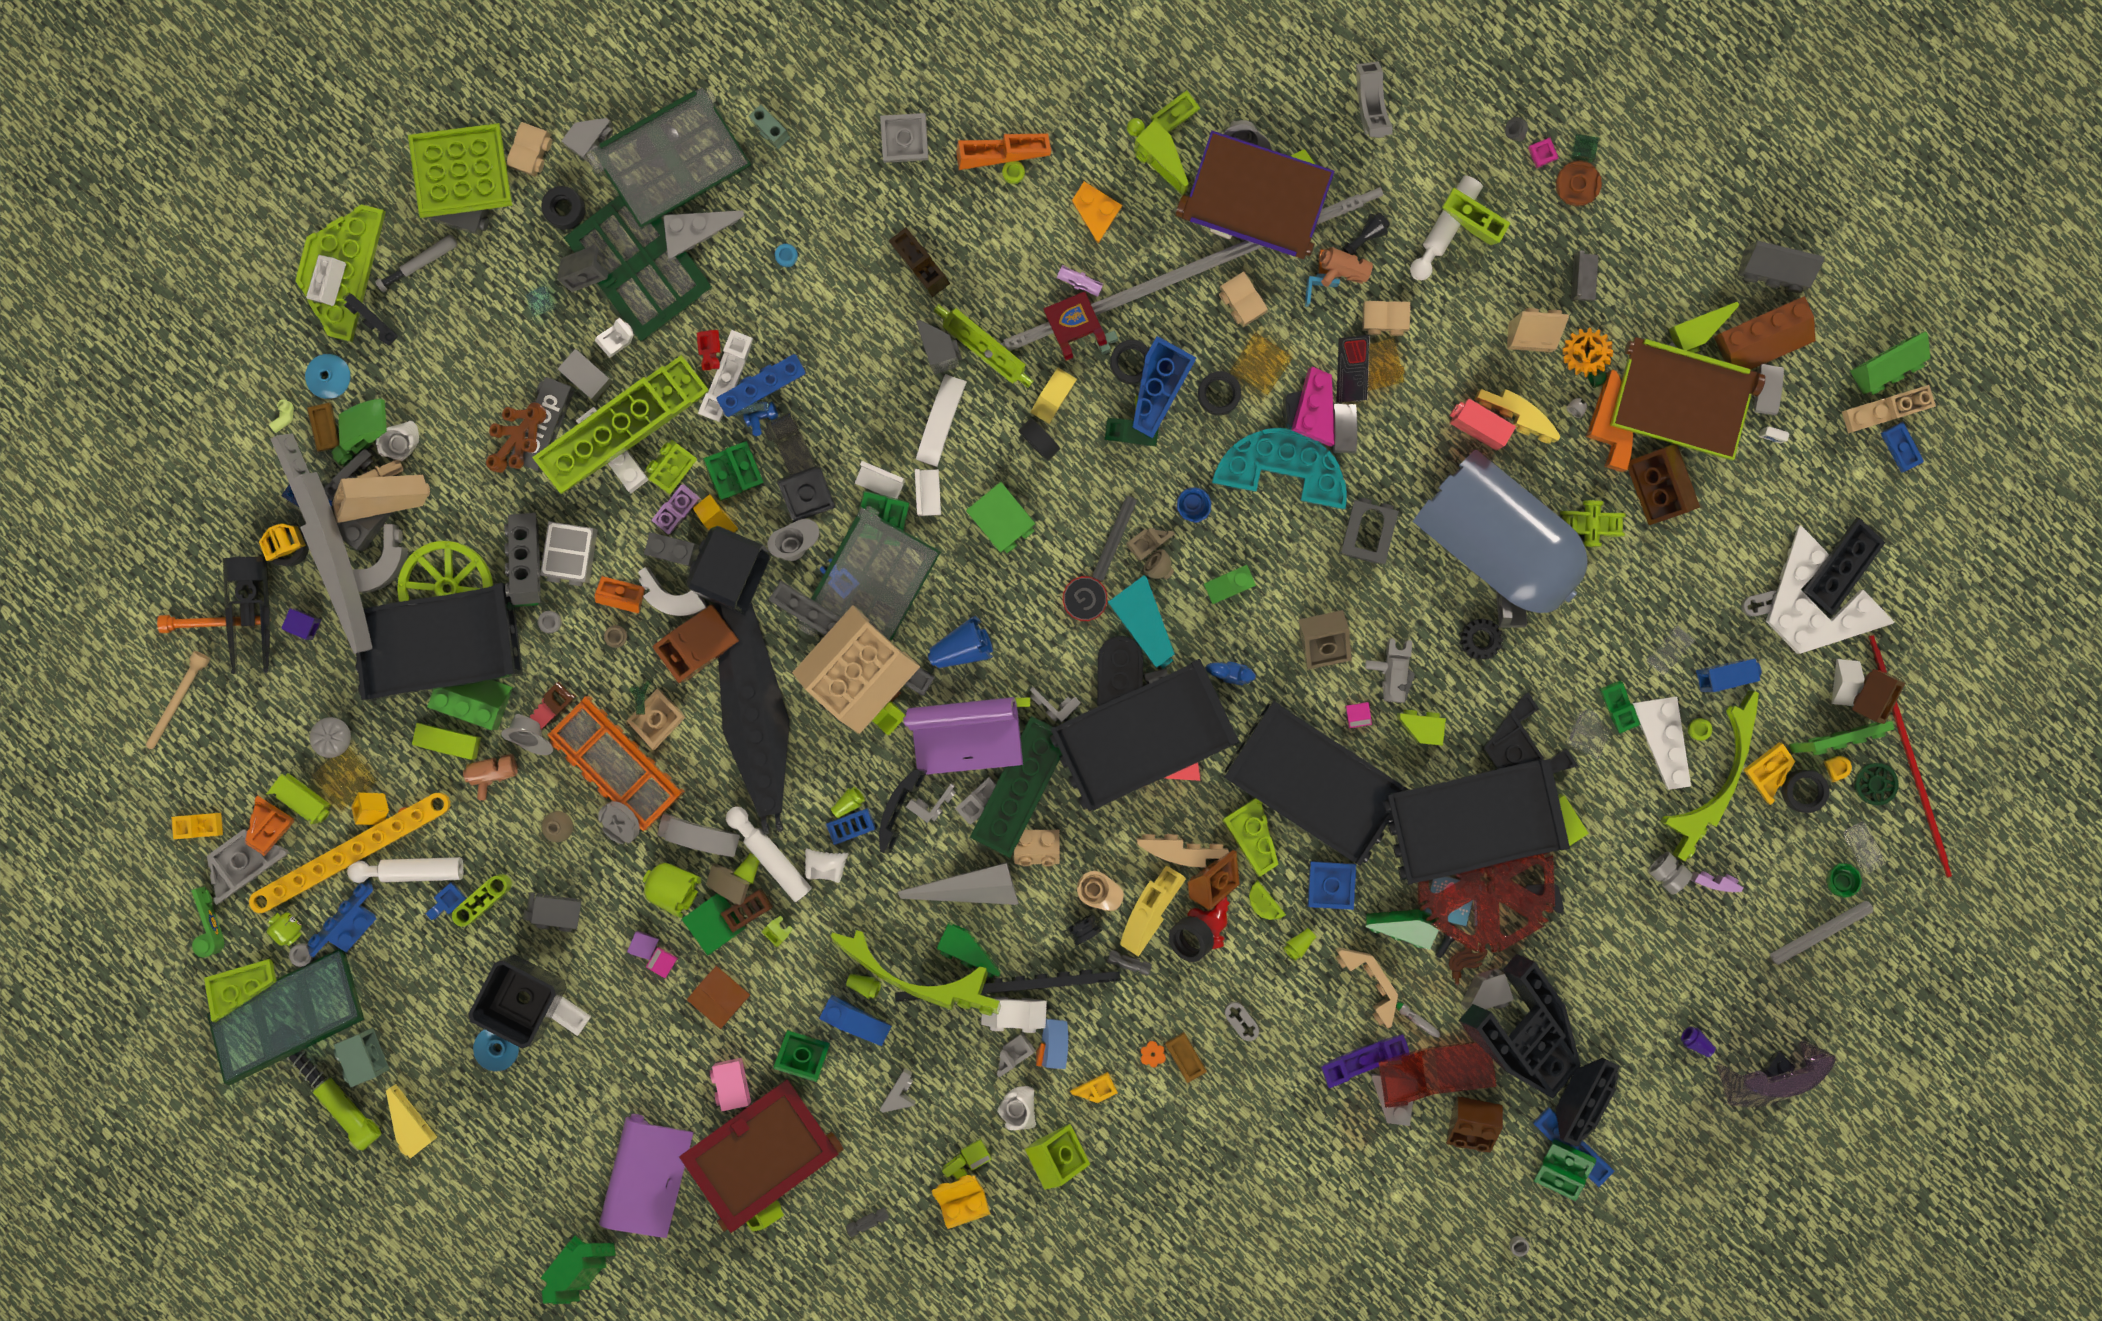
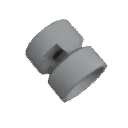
M1665 852L1650 866L1648 873L1655 880L1663 881L1662 886L1670 894L1674 895L1688 884L1693 874L1684 865H1678L1679 860L1670 852Z

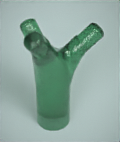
M647 680L641 690H639L638 686L629 689L635 698L636 715H645L644 700L647 688L651 684L649 680Z

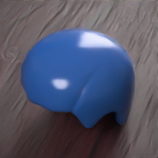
M1190 487L1182 491L1178 497L1177 510L1185 520L1198 523L1207 518L1211 512L1212 502L1204 490Z

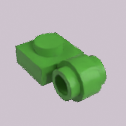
M362 439L347 451L338 445L332 451L333 459L340 466L343 465L345 467L354 459L353 452L358 455L363 449L370 447L376 440L368 443Z

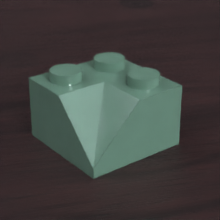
M373 1028L334 1044L335 1058L338 1062H341L343 1078L349 1083L350 1087L371 1080L389 1070Z

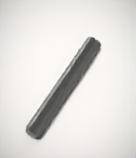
M1125 497L1092 575L1093 578L1099 581H1103L1137 503L1135 498Z

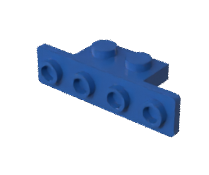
M793 354L773 366L768 365L762 368L759 374L754 377L748 376L739 382V385L718 396L716 399L725 416L730 417L805 375L806 372L798 357Z
M367 879L363 884L357 885L353 895L340 904L338 912L333 917H329L323 924L321 931L309 939L307 945L310 956L314 957L328 941L347 952L376 920V916L372 912L361 906L373 891L370 880Z

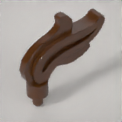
M1465 944L1463 951L1456 953L1449 959L1448 965L1456 985L1460 983L1459 978H1461V970L1463 968L1474 969L1482 965V962H1476L1486 957L1488 953L1486 949L1482 952L1471 953V946Z

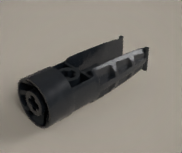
M265 557L223 558L225 619L232 668L231 674L236 675L238 673L234 604H240L241 626H255L254 604L260 603L263 671L269 673L270 605L267 561ZM254 582H263L264 601L255 600L258 596V589ZM229 583H237L235 595L241 601H230ZM245 586H248V589L253 591L252 594L248 595V598L240 594L241 591L245 590Z

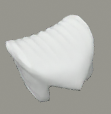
M413 421L388 427L387 432L376 439L379 455L397 461L405 460L414 451L419 442L418 427Z
M806 848V878L809 880L827 879L839 883L849 854H829L828 852H816Z
M1022 1086L1014 1088L1001 1101L997 1112L1006 1122L1005 1127L1008 1130L1031 1129L1036 1126L1034 1089L1032 1087Z

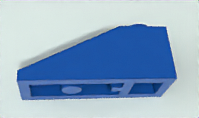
M831 995L819 1018L842 1031L880 1046L883 1045L892 1025L834 995Z

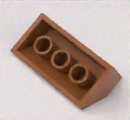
M1804 296L1714 336V339L1725 362L1753 369L1815 342L1814 315Z

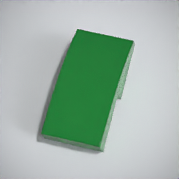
M1617 681L1599 689L1618 733H1623L1641 725L1634 705L1630 703L1622 681Z

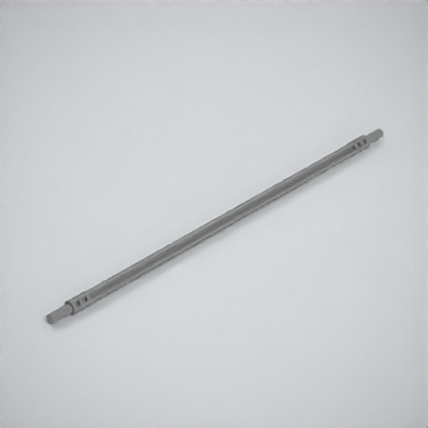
M1381 187L1362 195L1356 194L1353 197L1322 209L1317 224L1356 210V208L1363 207L1364 203L1383 196ZM1246 240L1095 302L1091 306L1095 315H1099L1264 246ZM1049 322L1023 333H1018V335L1011 336L1008 339L1006 338L1000 344L1011 352L1014 349L1053 334V330ZM990 350L984 352L986 358H990L993 355Z

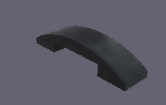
M914 770L901 781L892 793L881 819L879 831L880 852H892L900 834L899 831L892 828L909 790L919 791L927 770Z

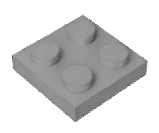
M926 113L880 116L884 163L929 160Z

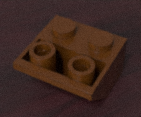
M1873 669L1865 677V685L1861 693H1858L1854 698L1852 710L1875 722L1885 724L1906 683L1894 675Z
M1458 1096L1452 1108L1446 1144L1458 1148H1469L1479 1152L1491 1153L1503 1129V1105Z

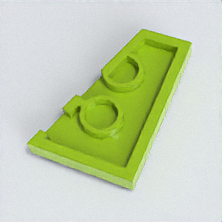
M1254 798L1222 819L1258 877L1279 865L1261 801Z

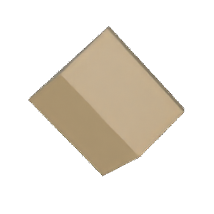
M657 688L627 722L649 747L655 750L685 719V716Z

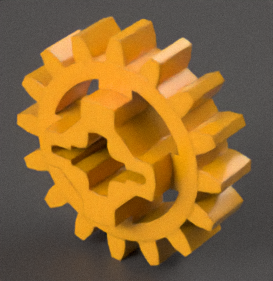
M1588 328L1586 333L1579 329V335L1572 333L1571 340H1565L1566 347L1563 348V355H1565L1563 357L1564 363H1568V370L1575 368V375L1584 372V376L1587 377L1588 373L1592 372L1596 376L1598 369L1603 372L1605 371L1604 364H1611L1610 357H1613L1612 341H1608L1607 334L1600 336L1599 329L1595 333H1592L1591 328ZM1590 347V353H1588V358H1586V351Z

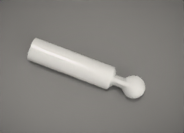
M1465 175L1456 189L1476 200L1483 185L1476 179ZM1444 210L1423 243L1426 249L1423 257L1414 260L1411 264V275L1416 280L1422 281L1431 275V262L1435 256H1442L1461 225Z
M736 806L727 812V824L741 832L745 837L743 843L794 902L800 900L812 889L766 834L764 835L761 828H754L748 821L746 810Z
M461 857L380 860L378 866H369L365 861L359 860L351 864L347 870L349 879L356 883L364 882L369 877H378L380 882L461 880L464 873Z

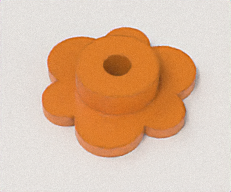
M1149 1041L1147 1047L1141 1048V1053L1143 1054L1141 1062L1145 1065L1150 1064L1153 1068L1158 1064L1164 1063L1166 1060L1163 1053L1164 1047L1162 1045L1158 1046L1155 1041Z

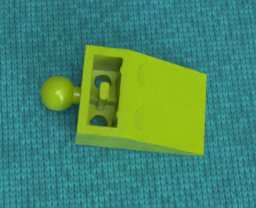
M1131 119L1127 123V132L1131 136L1137 137L1134 146L1136 158L1143 164L1147 162L1181 195H1185L1189 183L1171 135L1155 120L1145 129L1141 119Z

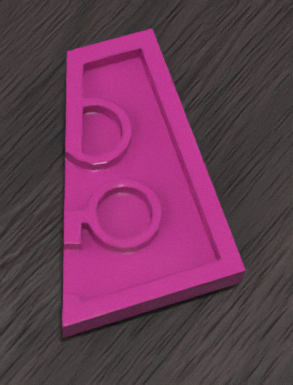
M1310 367L1305 378L1292 431L1330 447L1335 445L1332 375L1315 367Z

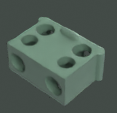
M761 104L749 115L750 121L760 130V134L766 140L769 139L778 150L790 139L787 131Z

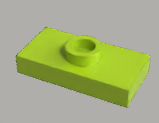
M1186 90L1151 116L1150 119L1152 121L1155 120L1170 133L1197 113L1200 107Z

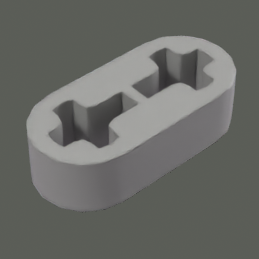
M1769 591L1745 598L1741 604L1743 613L1747 616H1759L1770 613L1773 604L1767 605L1766 601L1773 599V595L1777 591ZM1751 600L1753 603L1761 602L1762 605L1756 607L1754 613L1753 610H1748L1747 607L1751 604Z
M1239 1002L1228 1003L1224 1010L1227 1020L1243 1040H1255L1259 1034L1256 1022ZM1231 1007L1241 1009L1239 1010L1241 1020L1238 1021L1235 1016H1229L1231 1014ZM1243 1022L1249 1027L1254 1026L1252 1029L1253 1035L1243 1034L1245 1031L1241 1025Z

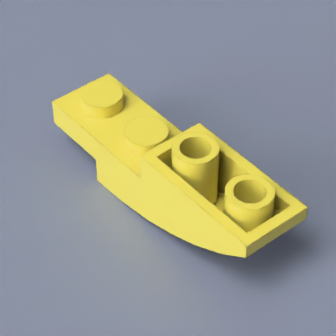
M1483 389L1477 392L1474 400L1479 402V405L1488 410H1491V408L1500 411L1499 414L1506 418L1512 419L1514 416L1513 425L1517 427L1519 433L1528 436L1530 433L1539 436L1538 440L1546 444H1551V442H1556L1560 439L1559 433L1549 419L1538 408L1519 395L1507 389L1502 391L1500 396Z
M1165 866L1154 883L1149 881L1126 924L1120 943L1122 947L1139 957L1163 922L1162 913L1186 880L1182 874Z

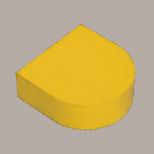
M1834 756L1823 761L1832 782L1841 780L1851 773V762L1844 756Z

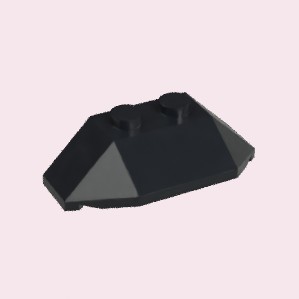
M1600 1058L1575 1070L1555 1108L1560 1139L1578 1147L1581 1141L1596 1129L1617 1089L1619 1065L1605 1058Z

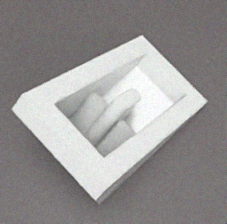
M1836 659L1832 704L1854 706V698L1858 693H1861L1865 685L1860 661Z

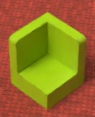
M889 701L872 722L885 734L890 735L906 715L893 702Z

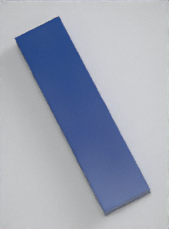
M1549 1107L1533 1121V1124L1549 1140L1553 1141V1139H1556L1596 1158L1595 1166L1588 1178L1598 1187L1613 1174L1614 1170L1583 1140L1577 1147L1560 1139L1557 1116Z

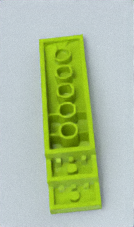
M680 355L665 367L662 366L648 377H643L532 458L558 492L562 494L704 397L709 392V389L684 357Z

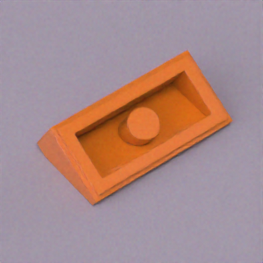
M602 576L595 592V602L639 613L645 588Z

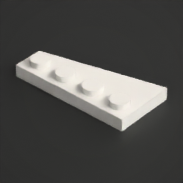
M1677 697L1632 703L1641 724L1640 728L1643 730L1648 747L1654 756L1656 766L1666 789L1690 787L1691 782Z

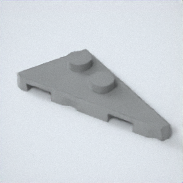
M743 210L664 215L668 261L675 259L682 252L694 248L696 244L713 237L727 226L737 223L739 219L744 217Z

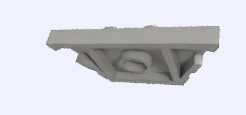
M243 829L207 855L208 867L211 869V884H214L216 896L214 898L215 904L222 903L290 852L275 844L264 856L246 844L245 839L248 829Z

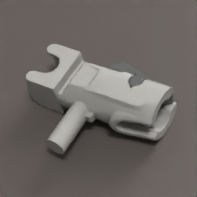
M1389 638L1387 641L1386 662L1366 660L1365 669L1379 670L1385 674V681L1382 682L1384 701L1405 703L1415 676L1414 672L1409 669L1412 641H1406L1403 649L1398 650L1395 646V639Z

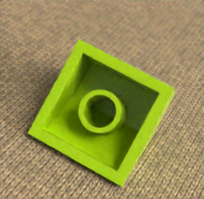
M1071 1124L1036 1140L1025 1148L1044 1190L1064 1185L1090 1165Z

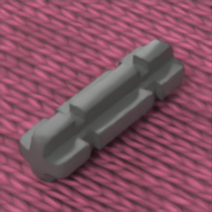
M1114 950L1110 951L1107 962L1116 965L1117 963L1119 967L1134 972L1139 971V974L1145 976L1149 975L1152 964L1143 961L1142 963L1140 959L1126 954L1120 955V952Z
M881 1208L875 1214L873 1212L858 1219L856 1223L848 1224L846 1226L848 1235L850 1237L859 1234V1231L864 1232L878 1225V1222L883 1223L889 1219L888 1211L886 1208Z

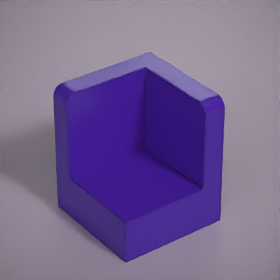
M290 608L281 628L305 640H313L322 619L299 609Z

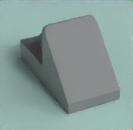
M904 1068L881 1105V1112L884 1113L915 1105V1100L902 1093V1090L907 1092L913 1082L910 1079L911 1071Z

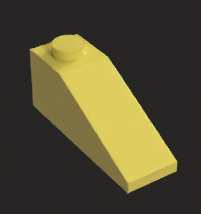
M395 1084L386 1090L395 1138L399 1144V1150L405 1156L408 1155L409 1158H412L434 1141L437 1136Z

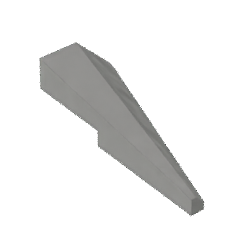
M1007 862L898 891L900 899L1019 904Z

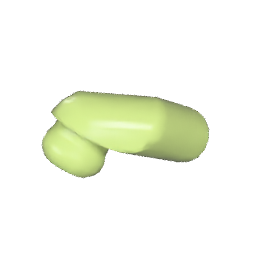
M285 399L280 400L277 404L280 410L279 417L269 424L275 433L293 421V404Z

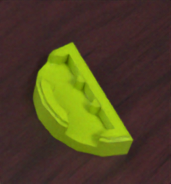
M1256 880L1251 886L1249 893L1250 905L1254 912L1261 918L1269 920L1280 919L1286 916L1261 883Z

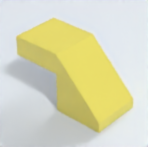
M1057 368L1039 395L1030 413L1050 424L1077 379L1062 369Z

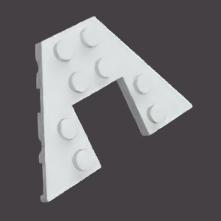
M1801 525L1795 528V537L1791 548L1788 550L1787 562L1783 566L1779 578V587L1777 593L1774 594L1772 609L1768 613L1766 622L1797 654L1894 623L1887 613L1864 590H1859L1830 620L1801 590L1817 573L1829 554Z

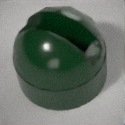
M1600 369L1597 370L1596 376L1592 372L1588 373V380L1592 388L1603 385L1607 379L1605 371L1603 372Z

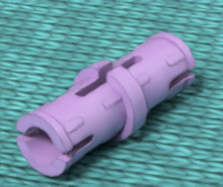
M1062 265L1057 279L1075 286V289L1079 290L1080 288L1098 297L1103 283L1085 276L1086 273H1079Z

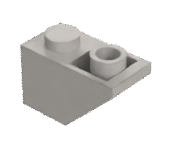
M607 118L574 123L562 139V143L588 162L590 158L594 159L591 151L598 148L600 143L611 137L614 125Z

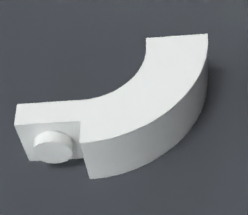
M645 567L638 572L641 576L639 578L641 585L645 590L650 589V592L643 597L661 612L676 616H692L708 607L704 599L693 591L678 596L665 591L650 568Z

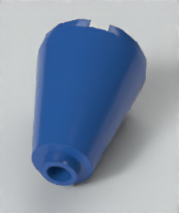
M976 616L969 618L930 647V653H928L930 663L933 666L936 665L937 668H944L993 658V655L989 654L993 652V648L986 629L981 630L978 626L981 621Z

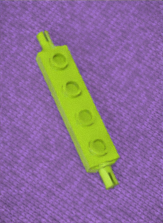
M940 304L937 305L933 312L943 319L942 327L1012 384L1017 380L1027 388L1033 384L1034 381L1024 374L1026 364L957 308L948 312ZM990 350L993 355L990 358H986L984 352Z

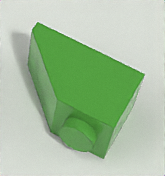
M1245 565L1204 583V586L1213 605L1252 588L1256 584L1248 566Z

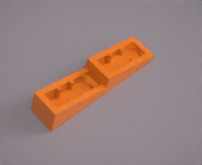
M1004 134L1003 140H958L956 149L958 168L963 170L1050 156L1048 134Z

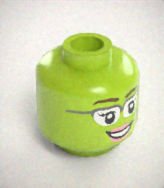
M277 912L267 922L270 925L267 928V934L280 946L285 944L290 946L302 934L300 932L302 928L301 923L289 912H285L282 915Z

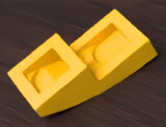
M221 813L171 817L173 839L223 835Z

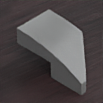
M1023 1032L1003 1046V1050L1000 1052L998 1077L1013 1069L1018 1063L1036 1051Z

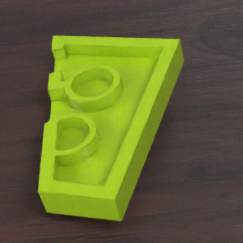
M267 959L205 977L204 982L211 1021L216 1023L276 983L273 960Z

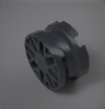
M1094 914L1084 917L1066 929L1069 935L1076 938L1074 941L1075 946L1091 939L1102 931V928L1098 927L1095 922Z

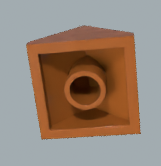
M716 965L696 987L687 1001L719 1029H722L748 999L750 994Z

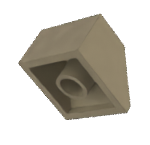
M1343 610L1298 619L1307 670L1352 661L1349 626Z

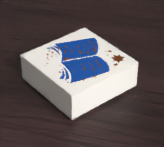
M1766 427L1761 429L1759 437L1783 443L1788 441L1789 433L1776 428Z

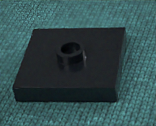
M820 465L777 480L793 522L836 508Z

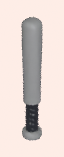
M452 235L444 237L410 261L401 265L398 270L386 278L377 279L375 281L376 285L382 292H385L387 287L404 276H409L457 247L456 239Z

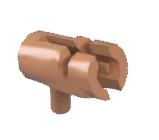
M1329 247L1322 252L1320 257L1322 268L1328 270L1321 283L1328 287L1335 277L1343 276L1348 281L1363 284V282H1367L1371 275L1373 263L1365 259H1361L1359 262L1357 256L1350 255L1334 247Z
M513 754L503 755L499 761L493 757L470 763L463 770L466 783L469 782L471 786L478 785V800H486L487 787L493 781L499 780L501 782L518 774L517 763Z

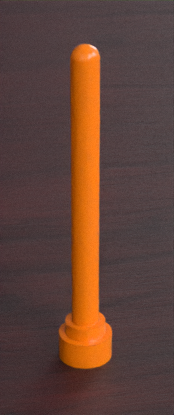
M159 615L157 620L159 633H171L176 628L226 626L225 617L175 619V617L170 615ZM241 616L235 617L236 626H241ZM255 616V625H261L260 616Z

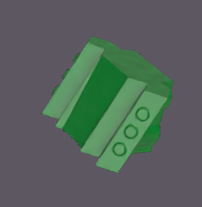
M575 1235L541 1277L547 1283L542 1290L543 1304H570L571 1302L580 1301L579 1290H589L590 1283L603 1268H607L605 1257L616 1256L614 1243L588 1244Z

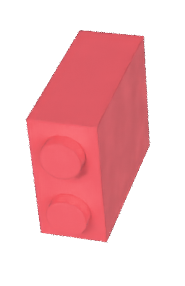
M1471 399L1460 402L1458 405L1456 404L1449 415L1452 417L1451 425L1495 451L1506 445L1516 428L1515 425Z

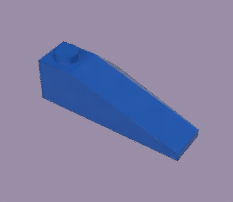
M1156 336L1145 357L1133 423L1134 429L1151 438L1154 437L1196 360V357Z

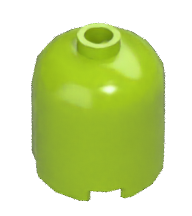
M660 863L652 871L648 870L644 875V895L652 904L678 918H682L683 913L681 912L683 909L687 911L690 909L698 894L695 886L696 883H701V877L675 865Z

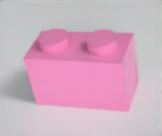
M742 1058L715 1063L712 1066L713 1070H710V1077L712 1083H716L715 1101L717 1106L721 1107V1112L748 1106L751 1103Z

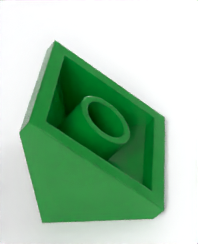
M787 1030L773 1069L817 1082L821 1076L830 1043Z

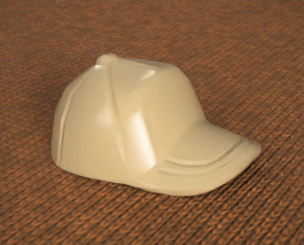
M1090 871L1085 873L1077 884V893L1080 900L1091 907L1115 911L1123 901L1124 893L1122 888L1101 872Z

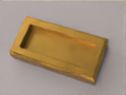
M331 403L307 407L317 452L331 450L340 445Z
M1185 1032L1165 1042L1167 1049L1187 1083L1207 1072Z

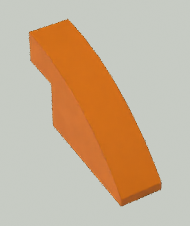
M1611 370L1606 373L1607 379L1602 386L1586 437L1612 445L1605 467L1624 472L1628 469L1631 457L1633 432L1610 426L1622 382L1617 371Z

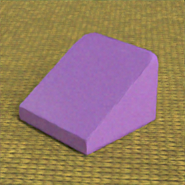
M638 930L635 932L627 953L650 960L659 939Z

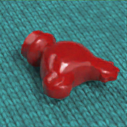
M1227 897L1223 898L1211 910L1202 911L1199 908H1192L1187 913V917H1197L1208 925L1214 938L1212 949L1224 947L1225 938L1220 935V932L1227 926L1228 922L1226 912L1230 902L1227 901Z

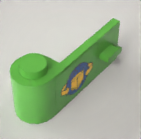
M206 886L191 890L206 932L194 939L192 949L198 957L202 958L221 952L225 944L211 904L210 893Z

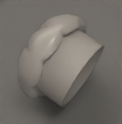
M334 717L323 718L311 729L309 736L310 745L318 755L325 758H334L347 750L351 741V733L348 726L342 720Z

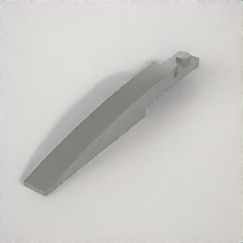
M293 434L276 435L271 438V442L306 522L305 525L300 527L352 651L356 654L371 650V639L353 570L318 473H309Z

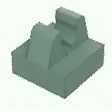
M1115 330L1105 334L1106 345H1098L1102 355L1109 353L1111 350L1109 345L1118 341Z

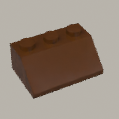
M1674 444L1629 461L1628 471L1648 525L1700 508L1678 445Z

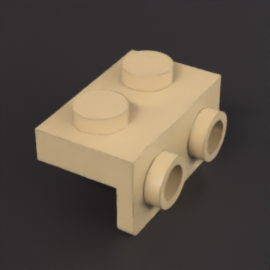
M1024 830L1014 850V864L1021 866H1030L1032 864L1053 866L1060 863L1059 830Z

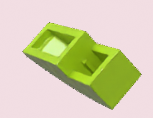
M416 723L412 745L473 760L477 759L481 737Z

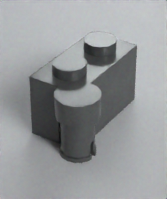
M535 892L528 893L527 910H524L523 920L531 921L532 924H536V928L549 929L550 926L559 927L558 930L564 932H572V929H577L582 899L544 895L542 893L535 895Z

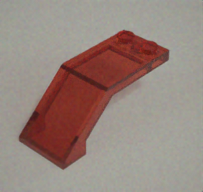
M1476 1042L1423 1048L1379 1061L1385 1108L1406 1106L1408 1102L1433 1094L1497 1087L1493 1059Z

